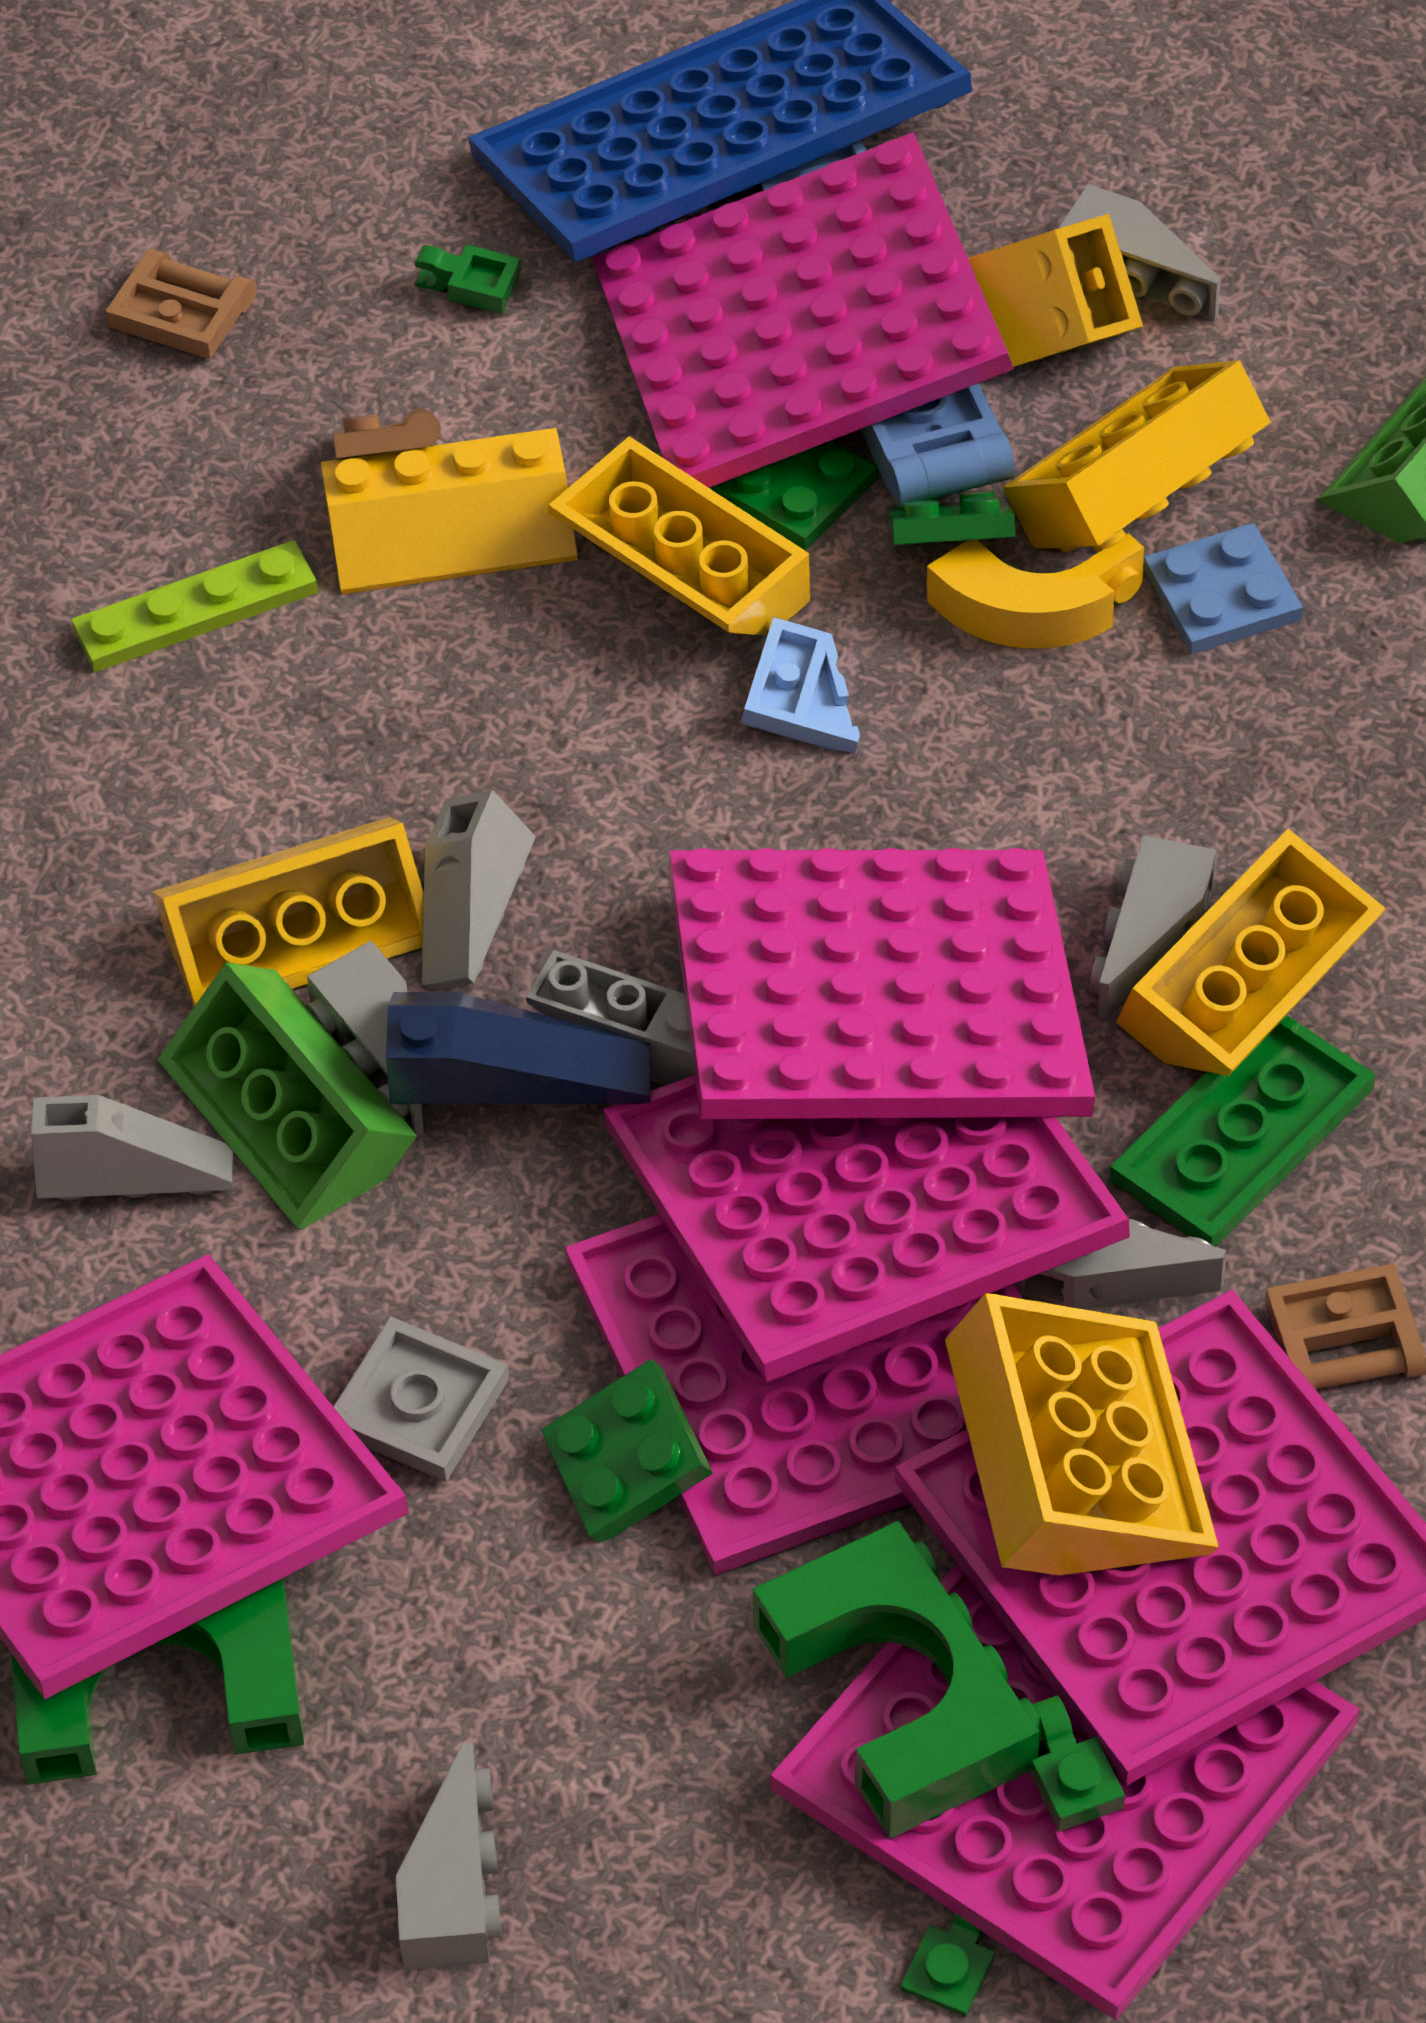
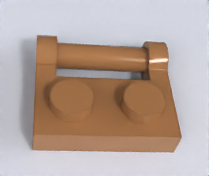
M151 248L143 255L106 309L107 325L112 329L211 359L241 313L247 311L255 299L257 284L256 281L239 275L229 279L172 261L168 253Z
M417 408L411 410L405 416L403 422L380 425L378 414L343 418L344 430L332 431L335 456L336 458L427 447L438 440L441 426L439 420L430 411Z
M1395 1263L1266 1288L1265 1305L1278 1345L1316 1391L1318 1389L1403 1373L1405 1379L1426 1375L1424 1348ZM1387 1336L1393 1337L1396 1346L1312 1364L1308 1352Z

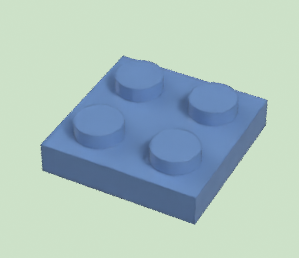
M1255 523L1144 556L1143 570L1190 654L1302 620L1303 606Z

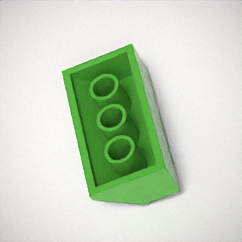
M1426 376L1318 498L1320 503L1398 543L1422 539L1423 542H1426Z
M225 962L157 1059L298 1229L306 1228L386 1180L417 1137L415 1132L397 1111L392 1108L278 972L273 969Z

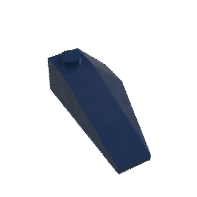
M393 992L388 1005L386 1047L390 1104L650 1103V1043L460 992Z

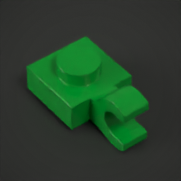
M467 244L461 256L447 253L438 247L422 246L415 261V267L421 269L415 286L440 292L448 288L449 301L503 314L521 274V258Z
M1058 1695L1034 1703L1033 1706L1040 1717L1043 1733L1039 1738V1748L1043 1756L1031 1760L1030 1774L1058 1832L1123 1809L1126 1795L1097 1737L1076 1743L1068 1713Z
M955 1913L950 1932L929 1925L900 1986L901 1990L967 2017L994 1962L995 1951L978 1945L984 1932Z

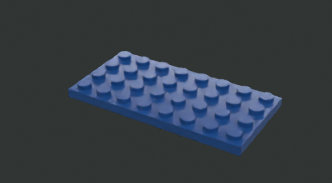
M794 0L468 137L472 157L570 258L577 262L584 258L596 256L605 249L635 236L648 234L654 228L686 214L699 212L705 206L735 193L748 191L754 185L784 172L797 170L803 164L833 151L848 148L856 141L884 129L894 128L903 121L926 111L943 107L950 101L972 92L971 74L889 0Z

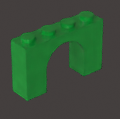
M899 1521L753 1588L752 1626L786 1678L854 1646L872 1642H892L912 1648L929 1658L946 1679L949 1689L939 1704L930 1712L856 1748L855 1786L889 1839L1030 1771L1031 1760L1038 1758L1039 1738L1043 1733L1040 1717L1035 1707L1027 1698L1020 1700L1017 1698L1007 1683L1008 1676L1000 1655L993 1646L989 1644L984 1647L972 1631V1620L965 1603L957 1593L947 1594L937 1579V1568L930 1551L920 1540L913 1543Z
M283 1578L153 1644H174L191 1648L205 1655L218 1667L224 1677L228 1719L235 1755L304 1745L288 1602ZM11 1654L19 1755L27 1785L97 1775L91 1704L94 1690L108 1668L44 1700Z

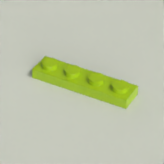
M292 540L74 617L71 621L73 631L95 673L317 594L318 586L317 580L296 541Z

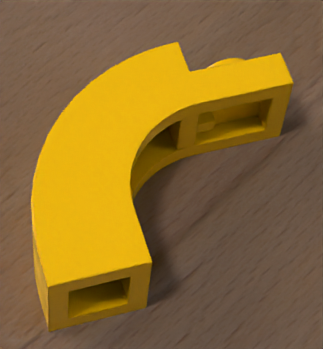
M1127 533L1114 545L1104 548L1071 569L1056 573H1031L1016 569L1002 562L977 539L966 540L927 565V602L953 625L975 637L995 644L1032 649L1054 648L1075 644L1095 637L1113 627L1114 601L1117 603L1128 601L1136 594L1143 582L1144 546Z

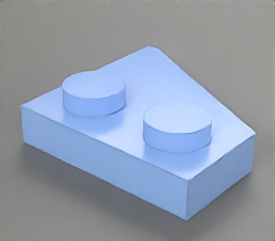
M773 617L744 708L741 724L819 747L855 753L860 733L858 726H852L848 712L847 701L849 694L844 676L839 673L836 667L838 654L832 634Z

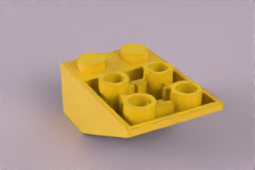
M1109 213L968 258L1008 351L1013 368L1143 327Z

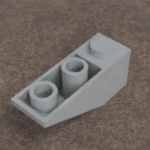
M1087 184L1059 228L1109 213L1134 297L1145 296L1171 305L1181 314L1188 316L1197 314L1215 321L1219 312L1221 278L1140 201Z
M493 790L446 799L426 843L421 983L423 988L438 990L474 984L483 968L485 956L496 930L504 918V911L518 878L524 871L526 859L536 838Z
M1143 835L1136 859L1125 858L1118 886V894L1125 896L1121 908L1111 906L1104 931V943L1110 944L1107 957L1096 956L1090 977L1089 993L1099 995L1098 1017L1108 1019L1126 1002L1132 988L1207 912L1215 883L1216 849Z
M369 941L307 976L310 1003L306 1006L390 1104L386 1064L388 1005L393 992H407V984L376 945ZM390 1104L417 1136L424 1133L421 1104Z
M556 950L552 951L526 996V1001L529 1005L546 1016L650 1043L651 1081L666 1086L694 1075L684 993Z
M100 1095L33 1098L31 1140L37 1199L58 1198L72 1201L89 1196L111 1195L139 1198L149 1194L179 1192L205 1195L214 1191L233 1190V1150L225 1142Z
M1129 1219L1130 1238L1019 1281L1015 1285L1023 1296L1078 1309L1221 1291L1224 1284L1226 1250L1212 1246L1205 1240L1197 1237H1179L1148 1228L1137 1220Z
M473 1743L462 1744L396 1874L399 1943L404 1970L489 1963L488 1938L502 1937L498 1894L485 1895L484 1885L485 1874H497L494 1831L481 1832L480 1822L481 1811H493L490 1768L477 1769Z

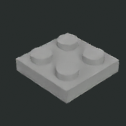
M390 1316L335 1403L334 1408L369 1450L447 1482L509 1381L508 1365Z

